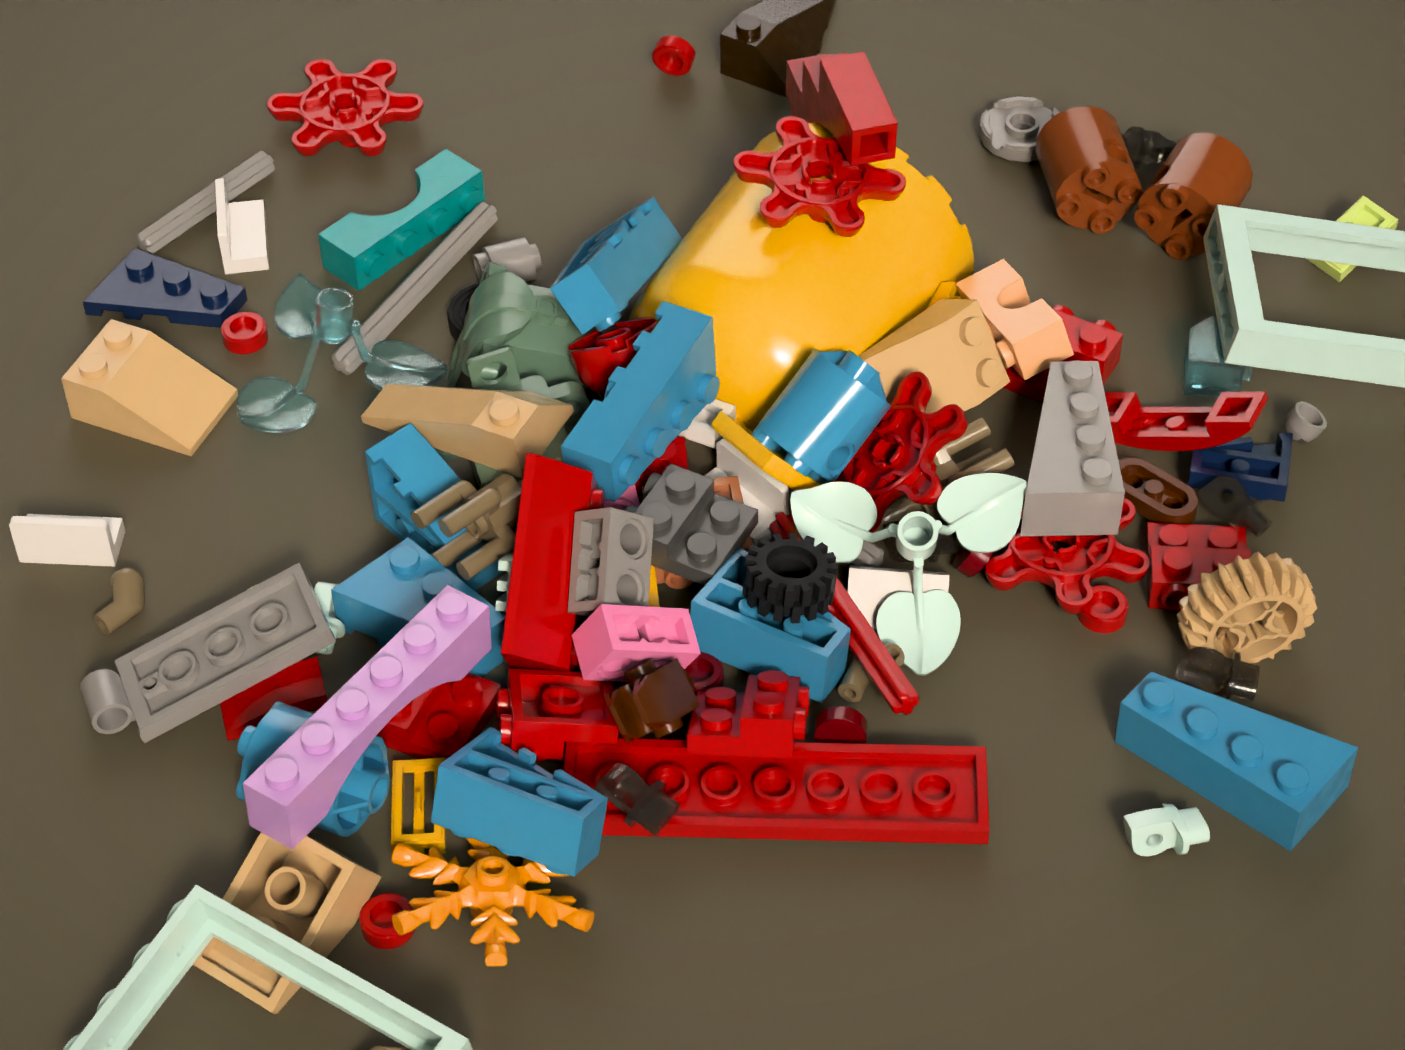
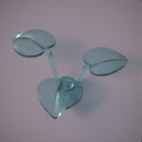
M299 273L282 292L276 304L274 322L277 329L289 338L300 340L313 336L300 380L294 387L288 381L277 377H261L249 382L240 391L237 399V419H240L243 424L253 429L267 433H287L307 425L316 413L317 404L312 397L302 392L307 387L321 340L329 344H338L343 342L349 334H352L360 358L368 363L365 367V379L379 391H382L386 384L430 386L446 375L448 366L426 351L400 341H379L373 346L372 353H370L366 349L360 332L361 323L352 320L353 296L348 291L340 288H327L323 290Z

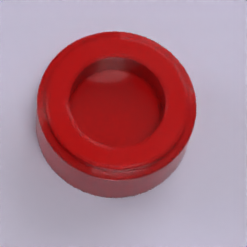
M673 35L660 38L652 53L654 64L662 72L674 76L687 74L696 56L693 46L688 41Z
M239 312L233 314L221 325L223 344L232 353L251 354L262 349L268 341L266 322L262 316L256 313Z
M1092 586L1093 600L1083 612L1077 614L1080 623L1085 628L1096 633H1112L1119 630L1127 620L1129 604L1126 596L1111 586Z
M394 893L379 894L369 899L363 905L359 915L361 932L365 941L378 949H394L408 942L413 936L415 929L404 935H399L393 926L392 916L404 910H414L405 897Z

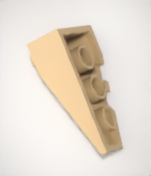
M386 384L361 415V419L365 424L390 433H395L409 423H412L433 448L523 479L526 453L542 455L573 414L574 410L570 404L530 391Z

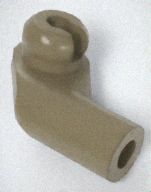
M123 568L114 572L110 578V586H113V602L93 616L95 624L105 635L113 633L139 614L144 608V580L132 568Z
M894 643L884 644L897 665L901 667L905 660L902 649ZM855 656L851 660L838 688L839 695L844 700L852 703L860 701L868 684L873 683Z

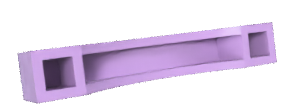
M449 585L440 591L243 782L249 826L293 850L328 814L340 788L355 763L386 724L407 704L429 689L446 682L461 681L492 649L489 606Z

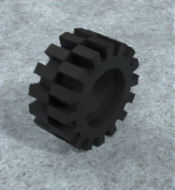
M776 533L772 534L771 542L763 537L757 540V546L752 544L748 549V555H746L743 581L744 598L747 597V604L750 608L758 606V614L766 617L770 612L774 613L773 621L782 622L783 616H790L791 623H800L802 615L808 621L816 619L817 612L824 615L828 611V605L832 606L838 563H835L836 556L833 552L827 553L828 546L823 542L814 546L815 538L806 535L804 541L797 540L798 533H789L788 539H782L781 534Z

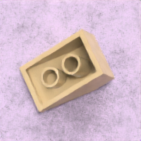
M940 299L858 356L880 372L884 393L889 404L894 400L899 384L907 375L917 371L925 374L932 387V395L928 401L926 413H934L949 404H956L965 412L981 404L1010 383L978 299Z
M110 319L61 378L71 418L191 457L239 396L238 390L153 332Z
M260 832L222 900L326 958L355 925L363 905L370 899L381 876L308 834L291 850ZM215 937L212 938L193 963L197 968L274 1014H278L300 988L299 985Z

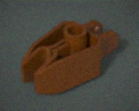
M652 659L624 672L628 682L604 695L606 705L626 743L632 742L634 739H638L650 732H653L656 739L669 734L684 725L681 720L682 716L700 706L694 694L695 688L692 678L686 669L681 667L678 659L657 668Z

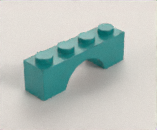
M448 149L443 150L415 169L418 195L408 206L399 211L378 216H367L350 212L320 232L318 238L323 268L360 291L459 223L479 202H485L482 170Z

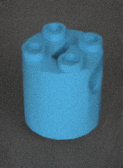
M814 349L758 423L752 435L772 450L776 449L784 455V460L805 477L809 475L821 485L835 482L891 407L886 400L880 372L850 350L819 352Z
M278 701L261 719L257 727L249 725L244 729L237 747L238 754L243 756L240 780L236 788L238 799L245 801L243 782L314 713ZM376 736L355 763L340 788L328 814L315 826L316 828L337 836L349 837L361 828L371 813H376L383 806L389 792L390 777L387 746L382 737Z

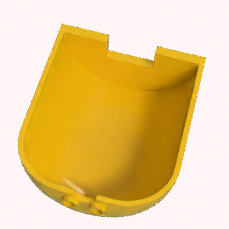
M808 123L811 131L817 136L834 138L831 132L822 124ZM776 131L763 138L753 151L771 153L779 150L782 144L777 137ZM897 147L895 158L869 164L876 168L899 171L906 178V187L899 198L893 201L867 199L858 202L859 208L864 212L865 221L860 231L852 237L837 235L829 222H816L810 218L809 214L796 216L786 226L781 228L768 226L760 213V203L772 193V189L763 184L744 182L734 172L636 301L628 320L652 317L658 323L659 320L656 319L655 312L663 301L712 316L716 377L719 378L720 382L719 391L715 399L735 405V420L751 431H754L814 349L819 352L850 350L859 356L925 311L941 282L958 283L969 277L974 271L972 242L966 224H959L949 204L952 199L946 190L932 175L924 177L917 169L906 162L909 155ZM827 177L810 178L809 181L812 183L813 179L823 180L827 179Z

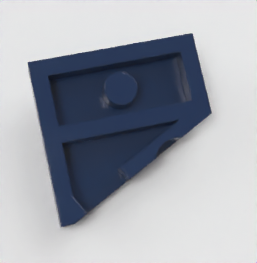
M1277 433L1276 443L1253 446L1254 441L1252 438L1246 437L1234 439L1215 447L1193 450L1188 485L1210 493L1224 492L1250 496L1257 500L1270 499L1285 502L1293 433Z

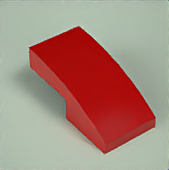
M318 658L301 660L220 703L227 741L240 739L244 729L249 725L257 727L261 719L278 701L308 712L319 710L327 702V695Z

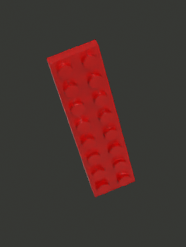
M618 738L617 744L601 743L597 746H583L576 742H566L564 772L608 798L602 835L947 844H988L989 841L986 746L795 742L793 759L687 754V740L634 739L632 742L626 743L623 738Z

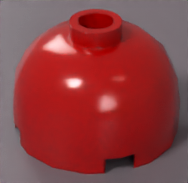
M645 317L615 323L617 328L603 334L602 331L598 332V330H595L569 344L568 348L571 354L572 365L579 379L590 390L605 395L609 377L617 366L627 368L638 352L634 350L633 343L642 331L649 333L653 331L658 324L655 318Z

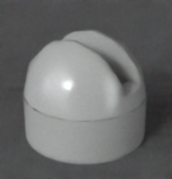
M1303 401L1297 402L1284 420V431L1286 433H1293L1292 440L1299 441L1300 443L1311 442L1327 427L1324 415L1315 406Z

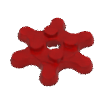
M388 59L372 61L363 71L355 74H345L338 71L330 60H313L304 69L305 75L311 83L308 89L299 93H277L272 95L267 101V108L276 120L304 123L300 129L293 133L291 139L297 152L303 156H313L319 153L324 146L335 141H340L341 145L345 147H358L361 153L366 156H377L383 152L387 141L386 133L381 127L393 121H414L419 118L424 106L420 95L415 93H394L387 89L393 84L397 75V65Z
M795 116L781 118L776 123L775 131L782 144L779 150L771 153L746 150L738 153L733 160L734 170L740 180L747 183L763 184L772 189V193L761 201L760 213L764 222L773 228L784 227L796 216L809 214L810 218L816 222H829L837 235L852 237L860 231L865 221L864 212L859 208L858 202L867 199L893 201L899 198L906 187V178L897 170L876 168L869 163L850 166L841 146L835 138L817 136L811 131L809 124L804 119ZM827 177V179L823 180L813 179L812 183L809 181L810 178Z
M912 372L901 381L897 394L890 404V409L835 480V482L841 481L856 484L864 488L871 495L877 508V520L874 527L869 531L871 533L875 532L880 526L886 508L891 502L903 495H907L911 501L923 505H930L938 500L942 493V484L936 473L934 457L944 445L960 438L967 429L968 422L964 411L956 404L946 405L934 413H926L925 410L932 395V387L929 379L922 372ZM897 448L895 454L892 456L893 450Z
M1126 498L1123 501L1119 531L1128 527L1136 513L1135 506ZM1022 509L1018 529L1015 536L1006 545L1008 547L1003 554L991 558L985 566L986 577L993 588L1007 591L1023 582L1037 581L1054 589L1058 604L1063 611L1070 614H1078L1083 612L1093 600V589L1090 586V581L1098 577H1111L1126 583H1136L1149 571L1150 560L1144 552L1120 544L1114 535L1020 536L1023 517ZM1056 541H1062L1070 544L1071 547L1059 548L1058 553H1056L1052 544Z

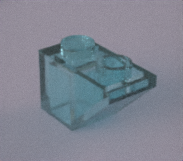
M1214 314L1189 329L1184 360L1183 394L1219 397L1221 392H1241L1243 380L1251 381L1253 367L1224 363L1217 317Z

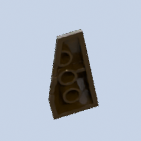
M764 0L742 11L720 33L721 74L787 98V61L816 56L820 53L822 38L825 29L828 28L836 0Z

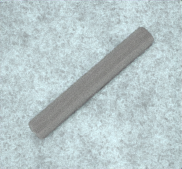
M258 151L218 178H224L228 202H231L274 172V160L270 155H267L264 151ZM215 181L138 232L136 239L140 250L155 254L217 211Z

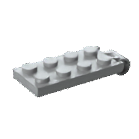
M297 563L114 660L116 672L108 669L91 672L82 680L80 691L94 730L102 734H114L122 731L130 722L136 720L139 737L146 743L336 642V639L306 572L301 564Z

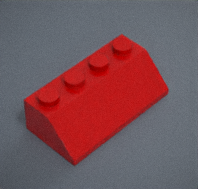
M526 453L501 655L511 669L576 672L579 662L572 634L582 625L583 616L568 613L574 516L577 511L604 508L605 491L604 489H598L593 472L531 453Z

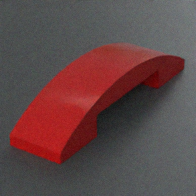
M1105 392L1115 443L1154 451L1200 450L1237 439L1253 428L1268 400L1266 392H1221L1213 407H1141L1136 392Z

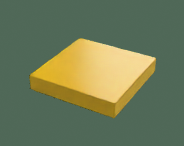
M720 411L711 423L712 429L761 470L792 490L810 489L821 485L809 475L805 477L792 468L784 460V455L776 449L772 450L752 435L753 431L724 412Z

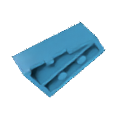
M409 423L365 451L374 518L400 541L409 537L427 553L432 554L466 531V528L448 538L442 533L438 525L440 519L460 506L455 507L424 529L418 528L413 522L411 512L461 481V479L412 423ZM484 540L447 567L448 570L474 591L504 572L498 571L499 560L469 580L461 577L456 564L489 541Z
M409 537L331 589L335 617L345 625V632L352 634L356 630L376 638L378 646L384 647L440 591L449 585L488 605L490 610L492 649L468 673L483 677L505 661L501 655L505 615L500 611H495L493 605Z
M739 547L691 601L690 617L700 652L710 654L724 663L753 675L775 670L784 672L788 676L800 677V686L810 687V699L823 703L845 675L851 628L828 611L824 615L817 612L816 619L808 621L802 615L800 623H791L790 616H783L782 622L773 621L774 613L771 612L766 617L759 615L758 606L751 609L747 604V597L744 598L745 561L748 552Z
M489 727L438 766L431 823L450 829L456 836L473 838L497 847L503 854L521 856L542 864L549 871L561 875L576 876L599 855L608 798L561 769L554 771L553 775L535 764L537 754L527 748L519 749L518 753L501 743L502 733L496 729Z

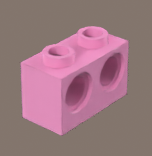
M601 604L572 634L583 680L628 682L624 672L652 659L657 668L678 659L681 667L685 669L701 654L689 610L683 608Z

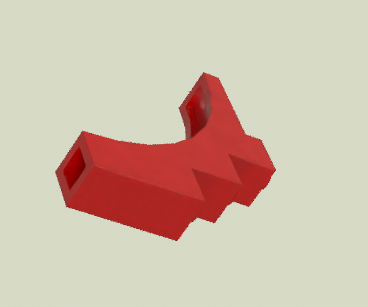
M845 52L829 55L828 53L787 61L786 96L791 105L790 116L800 117L807 123H820L827 128L841 146L850 166L895 158L898 122L865 52L852 54Z

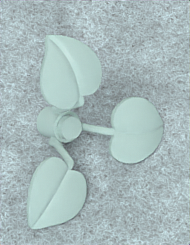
M981 473L964 476L947 485L937 501L938 513L949 525H942L941 521L934 520L927 513L915 511L905 515L898 525L893 523L889 525V528L874 533L869 531L874 527L877 520L875 502L864 488L856 484L841 481L829 482L810 489L796 490L791 493L790 503L794 525L801 539L804 541L806 535L815 538L814 546L823 542L828 546L827 553L833 552L836 556L835 563L854 561L861 553L863 540L876 542L889 537L896 538L898 552L905 559L913 561L914 594L897 592L890 595L883 602L876 618L877 635L883 644L894 643L898 645L904 652L905 660L903 664L915 674L925 676L941 666L951 654L960 632L961 618L957 603L948 592L944 590H931L923 593V560L930 557L934 552L938 533L948 536L956 532L960 545L975 553H991L1005 547L1015 536L1018 529L1027 483L1024 479L1000 473Z

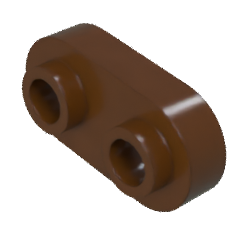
M1140 458L1119 460L1125 490L1124 498L1133 503L1137 513L1157 523L1191 524L1195 520L1198 495L1192 487L1146 460Z

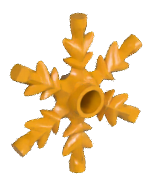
M466 838L475 848L467 851L470 857L475 860L470 867H460L456 856L448 863L435 847L430 848L428 855H425L411 846L398 843L393 851L392 863L402 867H414L408 873L412 878L435 879L433 881L434 885L456 883L459 886L457 892L436 890L433 891L435 897H418L410 900L409 904L415 910H404L392 916L393 926L399 935L409 933L430 921V927L436 930L443 924L450 913L458 920L462 908L469 907L470 913L474 917L471 925L474 927L480 926L472 935L470 942L475 945L485 942L484 955L487 966H505L507 963L505 942L516 944L520 941L515 931L509 927L517 925V921L511 916L513 907H524L529 919L537 912L551 928L557 927L558 919L583 932H588L593 924V911L585 908L570 907L576 902L573 896L550 895L551 889L528 891L525 888L527 882L547 884L550 883L548 877H565L570 875L553 873L544 865L523 858L522 866L515 867L507 860L509 855L503 854L497 847L479 840Z

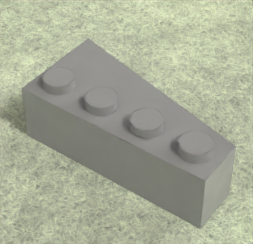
M1079 360L1051 362L1025 493L1020 536L1118 535L1125 490L1099 362Z

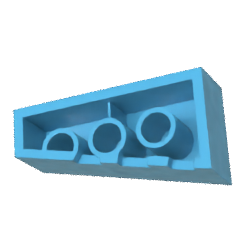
M652 196L581 243L550 287V290L582 335L593 327H596L598 332H601L622 317L619 312L629 305L628 301L673 253L683 239L654 196Z
M663 301L655 312L656 319L659 320L658 324L651 333L642 331L633 343L634 350L638 352L627 368L617 366L609 377L603 402L595 399L592 401L561 445L563 463L593 472L598 489H604L605 499L615 502L629 486H633L646 468L656 458L664 454L667 446L682 431L688 429L692 420L701 410L715 400L720 382L719 378L716 377L712 316Z
M1150 672L1121 701L1115 735L1116 743L1290 852L1348 788L1359 748L1154 672Z

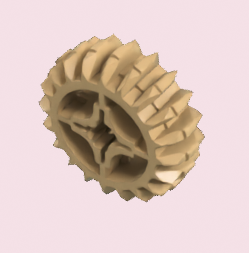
M1255 552L1249 559L1243 560L1237 555L1234 562L1227 565L1218 563L1216 571L1202 573L1201 583L1192 584L1187 587L1189 596L1179 601L1181 611L1177 614L1179 620L1178 627L1187 649L1191 650L1193 656L1198 657L1203 665L1217 663L1224 669L1230 664L1243 666L1248 663H1259L1260 660L1268 657L1274 659V654L1277 652L1292 649L1291 642L1305 637L1304 628L1314 623L1312 614L1318 608L1312 591L1313 587L1306 573L1303 574L1301 568L1295 565L1291 558L1281 559L1276 552L1264 558L1259 552Z

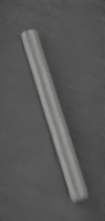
M484 201L479 202L332 354L331 358L334 362L333 367L335 370L349 375L361 365L496 223L498 219L495 214L497 209L493 205L489 206Z

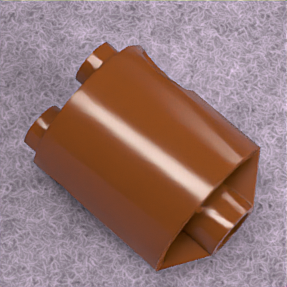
M1082 106L1073 107L1058 113L1044 124L1036 138L1035 152L1058 216L1070 226L1091 229L1097 234L1111 231L1115 227L1116 222L1133 209L1143 194L1141 183L1115 117L1104 109Z
M1192 133L1181 138L1140 197L1138 209L1134 213L1135 223L1148 234L1151 240L1163 247L1173 259L1186 260L1190 255L1204 253L1203 237L1216 205L1239 207L1251 189L1253 173L1249 160L1235 144L1224 137L1212 133Z

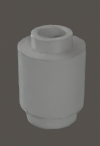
M525 237L483 247L481 253L473 255L474 269L479 284L487 262L506 266L507 272H512L525 280V282L535 280L536 270L542 268L541 257L536 244H529Z

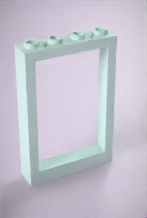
M1216 205L1203 240L1224 363L1405 388L1404 339L1264 320L1251 252L1257 251L1405 272V231Z
M198 885L194 886L185 899L178 901L172 907L163 928L151 943L144 945L138 951L129 972L116 988L111 989L103 996L96 1014L81 1034L70 1039L63 1049L128 1050L212 938L215 937L410 1050H473L469 1039Z

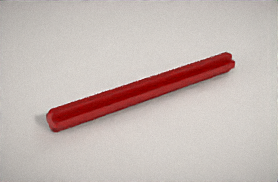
M780 512L775 515L776 520L769 525L770 532L772 534L780 533L782 539H788L789 533H798L792 514L786 515L784 512ZM798 534L797 540L803 541ZM836 577L832 606L828 605V612L851 628L849 648L892 712L895 714L902 713L905 716L911 714L913 707L919 704L918 693Z

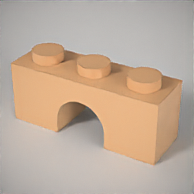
M1004 259L956 283L961 299H978L1004 367L1007 369L1012 366L1024 380L1050 368L1051 362H1061L1074 355L1062 318L1042 298L1033 303L1030 302L1023 278Z

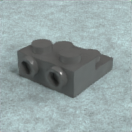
M671 463L662 475L656 472L650 475L644 488V500L639 507L630 504L625 509V511L654 518L652 566L704 586L733 553L743 546L758 524V509L715 494L714 479Z

